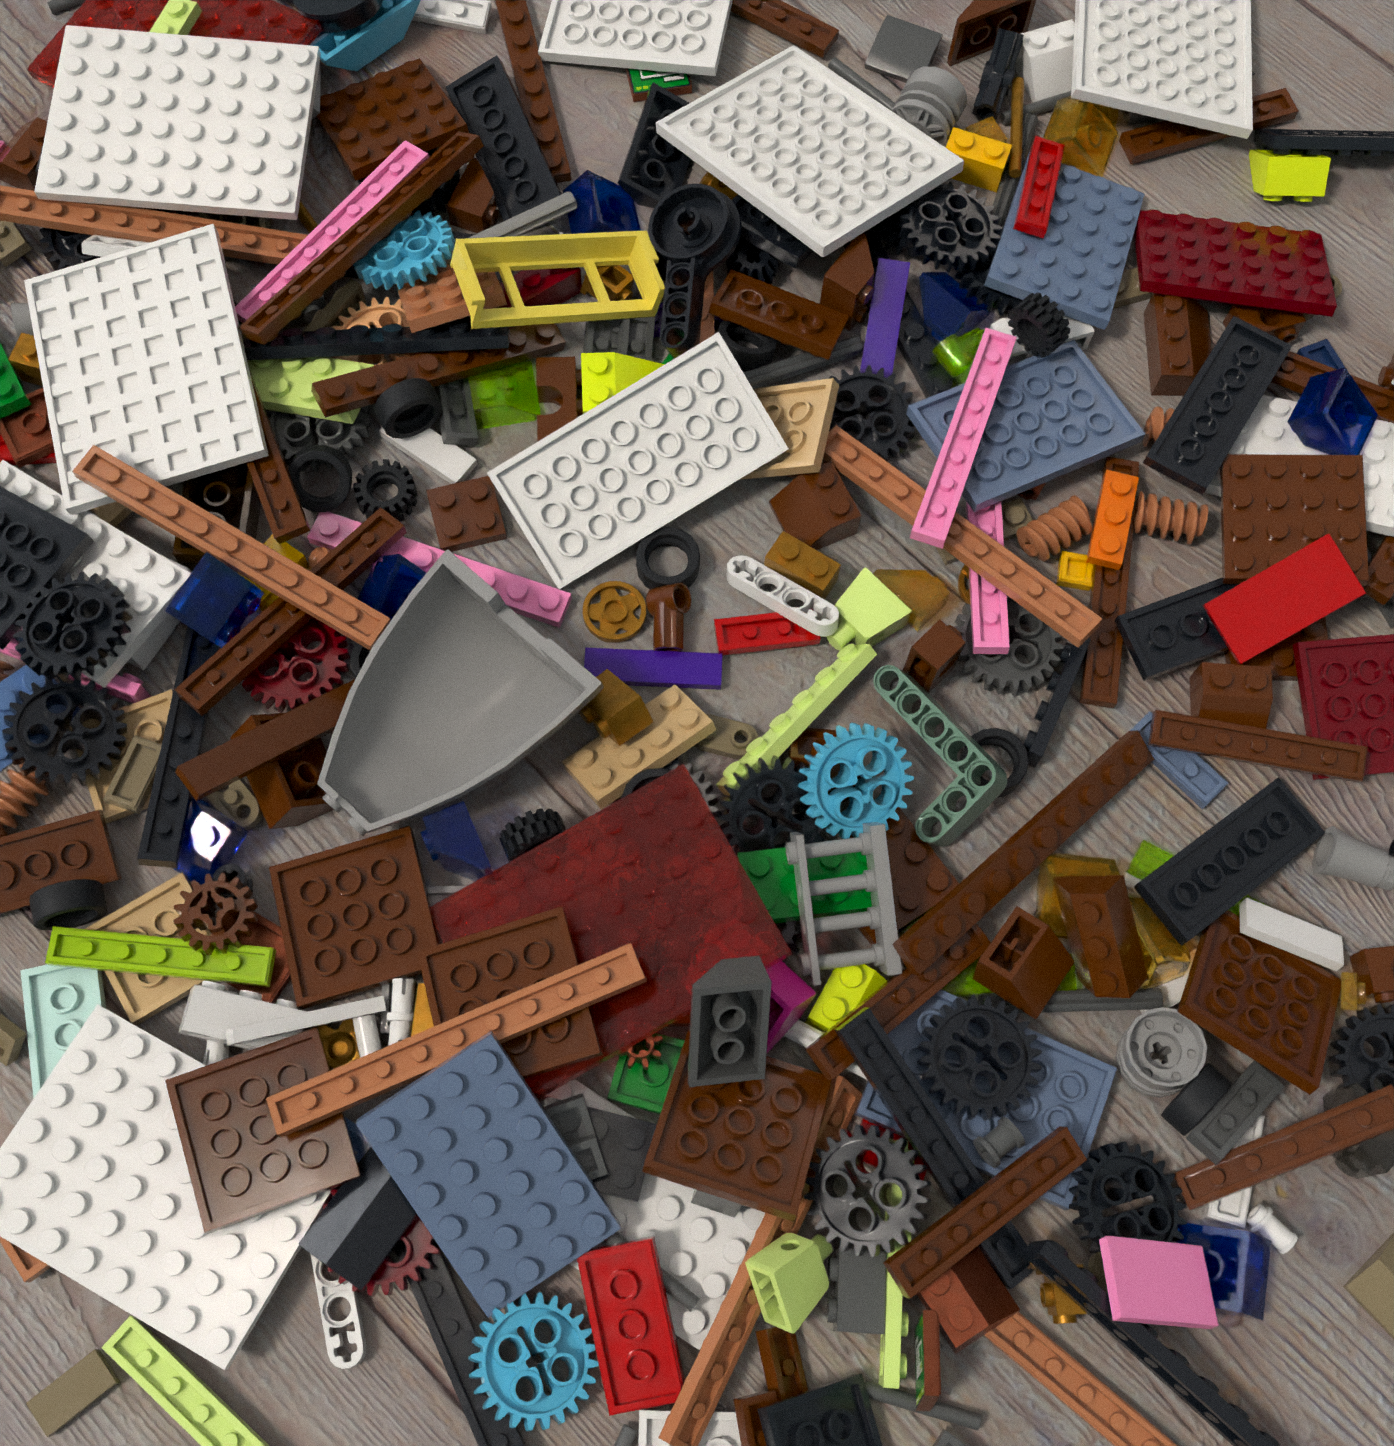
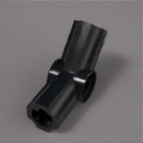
M999 28L990 59L986 61L979 84L980 90L974 103L972 114L977 117L978 121L989 123L990 121L997 120L1004 97L1008 96L1016 70L1014 66L1022 46L1023 34Z

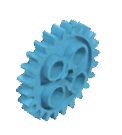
M418 210L413 216L398 223L390 231L388 237L377 242L369 250L367 256L356 261L353 266L358 278L363 279L366 285L372 283L376 289L384 284L386 290H389L393 284H397L399 290L402 289L404 283H409L413 287L417 279L426 282V275H438L437 267H447L445 260L452 259L451 251L454 250L455 239L448 222L442 221L440 215L433 218L432 213L428 212L422 216L420 210Z
M852 722L850 723L849 731L838 725L836 726V737L827 732L823 733L826 744L821 745L814 742L812 745L817 754L815 756L805 754L804 756L811 763L810 768L799 770L800 773L807 776V781L798 784L799 788L808 791L806 795L800 798L802 803L811 805L807 809L806 814L812 818L817 817L814 823L821 829L826 827L827 833L832 836L838 833L842 839L850 838L851 834L854 838L859 837V833H863V823L885 824L886 831L889 830L886 820L889 817L896 821L900 819L895 812L896 808L907 809L908 807L901 800L902 795H911L913 792L905 787L906 782L914 780V776L904 772V770L912 765L911 761L901 759L907 750L900 746L895 747L898 739L891 735L887 736L886 730L878 727L874 731V726L864 723L861 729L860 725ZM872 751L871 762L864 766V756ZM839 763V774L831 779L830 771L834 765ZM883 769H884V773H883L882 775L875 776V775L879 774L880 772H882ZM881 785V794L873 800L872 794L874 789ZM836 787V789L828 794L829 789ZM849 797V806L846 810L840 812L841 802Z
M538 1292L535 1294L533 1303L530 1304L525 1293L519 1297L518 1307H516L514 1302L507 1303V1306L504 1307L505 1314L494 1308L491 1317L495 1323L483 1321L479 1325L486 1336L474 1337L472 1339V1343L481 1348L479 1353L468 1356V1360L479 1363V1369L469 1374V1378H481L482 1384L474 1390V1394L487 1393L489 1397L482 1407L487 1409L496 1405L498 1407L495 1414L496 1421L509 1414V1428H516L520 1420L524 1419L525 1431H532L535 1421L538 1419L542 1430L549 1429L550 1416L558 1424L564 1423L565 1415L563 1409L571 1414L577 1413L579 1410L574 1399L588 1400L589 1395L582 1387L583 1385L596 1383V1379L587 1374L588 1369L599 1366V1363L589 1359L588 1353L596 1350L595 1344H586L585 1340L592 1333V1329L581 1330L579 1328V1324L584 1318L583 1314L573 1319L569 1316L572 1308L571 1303L566 1304L561 1310L558 1309V1296L556 1295L551 1297L547 1304H544L543 1294ZM538 1322L546 1323L551 1329V1340L547 1344L539 1342L535 1337L534 1329ZM518 1327L523 1328L528 1347H526L525 1342L518 1335ZM504 1340L510 1341L516 1347L517 1354L512 1363L503 1361L499 1356V1345ZM530 1353L533 1356L537 1354L541 1356L542 1361L537 1364V1368H528L526 1365V1360L531 1357ZM556 1359L564 1361L568 1366L569 1373L564 1382L556 1380L552 1375V1364ZM540 1375L551 1390L549 1396L544 1393ZM520 1378L529 1380L533 1385V1396L528 1402L519 1399L516 1394V1384Z

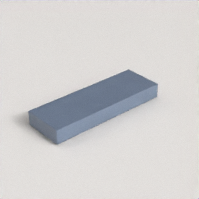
M1148 712L1130 731H1139L1154 758L1151 763L1203 809L1228 782L1198 754L1149 746L1153 713Z

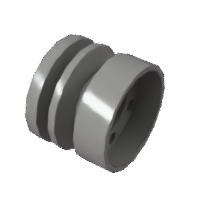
M923 66L914 70L891 111L942 146H945L954 125L960 119L966 107L967 94L957 77L948 71L937 67Z
M1160 1007L1147 1010L1134 1019L1117 1044L1116 1062L1120 1075L1129 1087L1142 1095L1161 1098L1174 1095L1198 1076L1206 1062L1207 1044L1203 1031L1196 1023L1178 1013L1176 1009ZM1153 1051L1156 1054L1162 1053L1164 1059L1162 1061L1159 1059L1152 1060L1150 1054Z

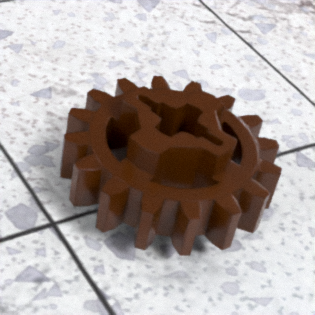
M225 873L220 874L218 881H214L210 874H206L205 883L202 885L193 880L191 885L194 890L191 893L181 891L180 893L185 900L184 904L174 905L175 911L182 915L173 920L175 926L178 929H182L178 935L184 942L190 940L189 946L195 951L203 946V951L207 955H212L215 947H218L222 954H227V945L233 943L237 948L241 947L239 937L241 935L251 937L252 932L247 927L248 924L258 923L256 915L251 913V911L258 908L257 902L254 899H250L253 895L252 891L248 886L242 888L243 883L237 877L229 883V878ZM221 892L231 894L237 899L234 900L232 897L224 898L221 896ZM216 904H217L221 910L217 911V917H216V923H215V922L212 920V918L215 917V914H216L215 911L217 910ZM199 928L200 931L208 929L212 936L203 935L195 929Z

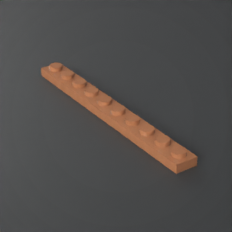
M0 185V221L145 242H154L214 224L219 233L224 256L276 265L308 236L306 234L138 207L38 199L33 190Z
M837 425L832 428L828 433L823 460L826 462L832 461L836 470L913 526L926 490ZM955 512L943 549L1078 648L1100 626L1103 618Z
M95 445L90 448L72 471L79 480L368 650H371L391 621L389 617Z
M626 944L267 1097L266 1100L276 1134L280 1137L287 1136L411 1083L491 1030L500 1044L647 982L632 944Z
M838 1075L831 1081L810 1162L820 1163L822 1160L815 1151L817 1148L830 1150L827 1137H834L839 1142L841 1141L840 1129H847L861 1099L862 1093L842 1076ZM810 1167L806 1178L815 1177L816 1172ZM807 1183L804 1184L794 1222L765 1213L658 1437L669 1445H699L761 1312L745 1262L783 1234L791 1232L797 1235L813 1201L804 1199V1195L813 1192L814 1186Z

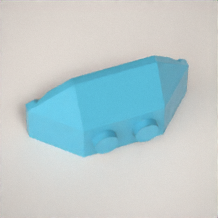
M383 0L380 9L370 20L347 31L322 32L312 27L306 45L319 46L320 60L325 65L357 72L404 39L421 0Z

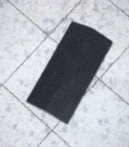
M654 82L650 86L617 182L638 205L655 208L666 194L682 186L691 159L656 133L657 121L688 105L689 102Z
M372 1147L368 1149L358 1163L361 1177L342 1184L298 1243L360 1291L364 1290L417 1216V1213Z

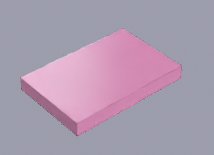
M1105 1236L1099 1239L1113 1321L1212 1329L1219 1326L1202 1246L1117 1236Z

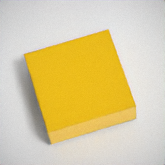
M1062 551L1059 555L1056 585L1089 591L1093 582L1094 564L1086 563L1087 555Z

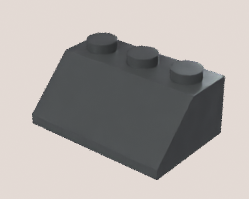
M760 956L721 959L692 985L688 1061L689 1087L765 1079L772 982Z

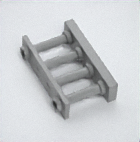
M863 823V833H859V837L809 844L804 843L803 834L798 832L790 833L791 842H787L785 846L786 857L789 865L794 864L804 954H799V968L802 977L807 976V980L813 986L821 985L819 970L874 963L875 967L879 966V970L887 976L902 974L901 958L892 945L898 939L886 829L883 823ZM856 852L866 855L868 870H863V874L809 881L806 859ZM861 889L871 893L872 907H868L867 911L813 918L811 896ZM869 926L871 930L875 929L876 944H872L871 948L824 955L817 954L815 933Z

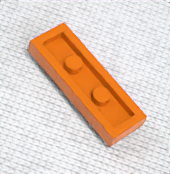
M1106 469L1102 479L1086 563L1115 570L1121 568L1139 477Z

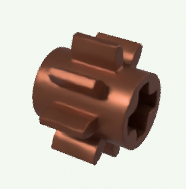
M632 1022L631 1032L628 1035L624 1033H619L618 1038L625 1043L626 1047L618 1049L617 1055H627L629 1057V1069L635 1063H642L643 1068L648 1070V1060L651 1057L661 1059V1053L654 1049V1045L660 1044L663 1038L662 1036L652 1037L650 1034L652 1024L650 1023L645 1029H637V1025ZM641 1038L646 1039V1047L649 1050H641L639 1054L633 1053V1044L631 1042L638 1043Z

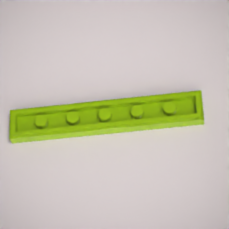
M53 926L45 963L50 966L270 987L276 949L252 945H242L237 948L234 944L230 943L227 945V954H222L219 948L215 947L212 955H207L203 951V946L197 951L193 950L189 946L190 940L184 942L179 938Z

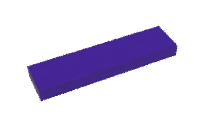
M878 258L874 283L875 289L872 295L860 373H865L867 366L871 365L872 374H877L881 368H884L885 378L892 375L910 262Z
M585 647L584 668L595 677L608 669L628 686L672 687L676 685L678 688L721 690L723 653Z

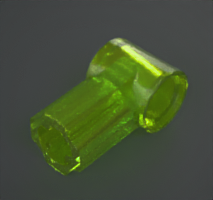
M976 328L959 337L956 334H952L933 349L932 353L951 378L960 375L972 365L985 330Z

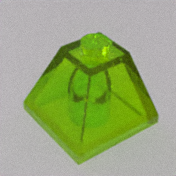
M531 361L516 363L468 377L477 430L537 421V415H541Z

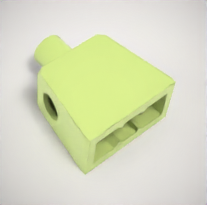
M865 567L834 605L839 611L838 629L835 633L826 637L829 643L839 651L850 641L854 644H870L873 647L903 628L908 623L912 610Z
M791 1232L785 1233L745 1262L766 1323L794 1334L828 1290L829 1279L823 1261L833 1252V1248L824 1236L816 1234L810 1240Z

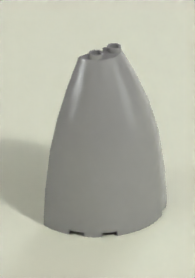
M447 549L408 595L371 648L359 671L335 726L317 784L326 792L322 798L338 813L344 808L351 816L347 822L362 836L367 832L370 833L417 817L465 796L508 771L563 728L603 690L604 686L601 681L550 637L545 639L505 604L496 590Z

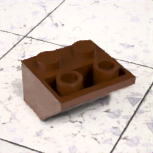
M1016 906L978 960L972 979L1037 1020L1075 961L1049 925Z

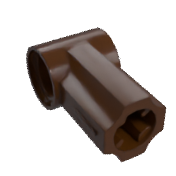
M683 583L655 587L647 593L646 605L648 611L654 617L653 650L678 652L683 650L684 613L690 610L692 603L691 593Z

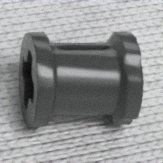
M1006 1117L997 1121L998 1126L983 1138L978 1136L973 1140L978 1154L993 1168L998 1167L1001 1164L1000 1159L1015 1147L1020 1149L1025 1145L1024 1137L1019 1129Z

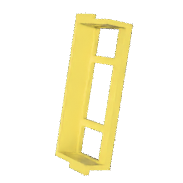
M647 230L456 239L450 263L470 313L471 329L655 317L665 290L655 265L658 264L659 258L650 241ZM628 265L642 299L610 301L596 266ZM584 267L598 302L524 306L511 271ZM499 272L512 307L483 309L485 297L476 273Z

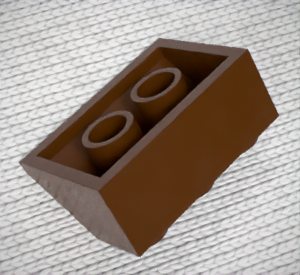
M1153 293L1143 313L1151 395L1184 396L1212 351L1208 311L1193 298Z
M284 713L251 715L230 739L232 740ZM321 738L247 775L269 829L299 826L334 810L323 800L322 797L326 792L317 784L327 753Z
M1124 875L1056 876L1053 881L1072 958L1075 961L1074 966L1078 980L1095 997L1131 998L1148 979Z

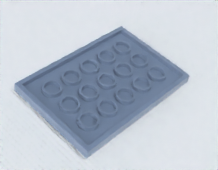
M1029 151L984 286L1021 300L1031 293H1041L1042 297L1047 295L1050 297L1049 302L1055 301L1058 304L1056 308L1058 311L1063 310L1065 316L1105 330L1111 318L1145 194L1131 187H1125L1103 177L1079 170L1074 166L1061 163L1049 224L1044 238L1014 230V222L1030 155Z
M1075 340L1060 345L1049 356H1032L1006 367L962 495L974 512L1136 445L1143 441L1145 432ZM965 383L908 405L907 416L937 459Z
M939 990L887 1034L977 1171L993 1178L1059 1126L1068 1128L1087 1158L1117 1071L1116 1067L1026 1028L1024 1030L1026 1035L1036 1034L1038 1037L1030 1043V1047L1041 1050L1042 1053L1033 1058L1032 1062L1041 1065L1042 1069L1037 1073H1030L1038 1081L1036 1086H1024L1031 1094L1030 1098L1024 1101L1017 1097L1020 1107L1013 1111L1006 1105L1007 1114L1003 1116L1008 1118L1019 1129L1024 1137L1025 1145L1020 1149L1016 1147L1000 1159L1001 1164L993 1168L978 1154L973 1140L978 1136L983 1138L998 1126L997 1121L1001 1118L997 1116L993 1109L992 1117L987 1121L983 1120L980 1110H978L976 1117L972 1120H969L967 1117V1108H963L958 1114L954 1115V1103L952 1101L943 1106L939 1105L943 1096L941 1091L929 1094L928 1091L935 1083L933 1079H921V1076L929 1069L928 1066L917 1064L921 1057L927 1055L926 1052L917 1048L920 1042L929 1041V1039L921 1034L922 1030L925 1027L934 1028L929 1019L933 1014L942 1017L940 1008L944 1004L954 1011L953 1001L958 997L944 990ZM961 999V1000L963 1001V1003L965 1004V1006H967V1001L964 1000V999ZM973 1022L968 1023V1031L971 1036L982 1039L983 1030L980 1025ZM953 1034V1039L955 1041L961 1042L959 1036ZM999 1047L998 1056L1001 1061L1006 1064H1012V1053L1005 1047ZM950 1050L945 1052L946 1062L950 1066L956 1068L961 1066L960 1056L956 1052ZM978 1051L974 1060L980 1064L983 1062L984 1054ZM997 1072L1000 1078L1005 1081L1006 1076L1003 1073ZM980 1075L975 1077V1084L979 1091L989 1093L991 1085L988 1079ZM867 1081L854 1115L882 1128L893 1130L894 1133L906 1138L869 1081ZM1081 1166L1077 1167L1038 1199L1065 1211L1069 1210V1204L1072 1203L1074 1195L1069 1192V1188L1078 1186V1182L1072 1177V1174L1081 1171Z
M492 1030L356 1120V1125L487 1318L493 1315L492 1310L494 1308L501 1310L507 1306V1303L510 1304L621 1229L620 1222Z

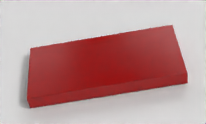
M1328 533L1202 606L1239 665L1364 595L1366 592Z
M651 1236L590 1249L578 1257L577 1262L609 1416L675 1403L684 1385L685 1378L655 1237Z

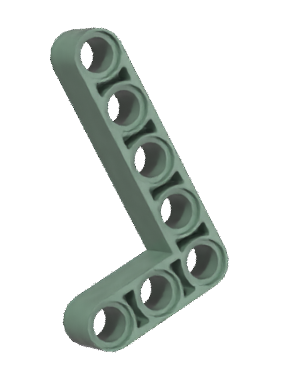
M894 665L882 666L877 670L873 679L876 691L958 775L918 817L915 825L916 834L924 842L939 847L949 846L1003 792L1007 785V775L1001 766L911 675ZM898 677V685L893 690H890L891 681ZM921 699L920 709L912 714L913 704ZM944 722L943 733L935 737V728L938 724ZM967 746V756L962 761H958L957 754L959 750ZM987 770H991L992 778L990 782L982 786L981 776ZM965 795L967 799L966 806L958 812L956 810V803L961 796ZM940 821L942 825L941 832L936 837H933L932 827L934 823Z

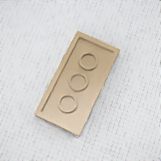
M673 685L645 704L654 722L621 746L610 737L604 739L600 735L562 761L566 771L601 810L622 796L626 784L636 774L647 769L664 767L716 731L714 722L676 685Z

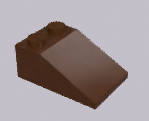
M973 0L957 18L947 59L948 65L953 66L992 50L999 28L1020 34L1027 32L1036 0Z

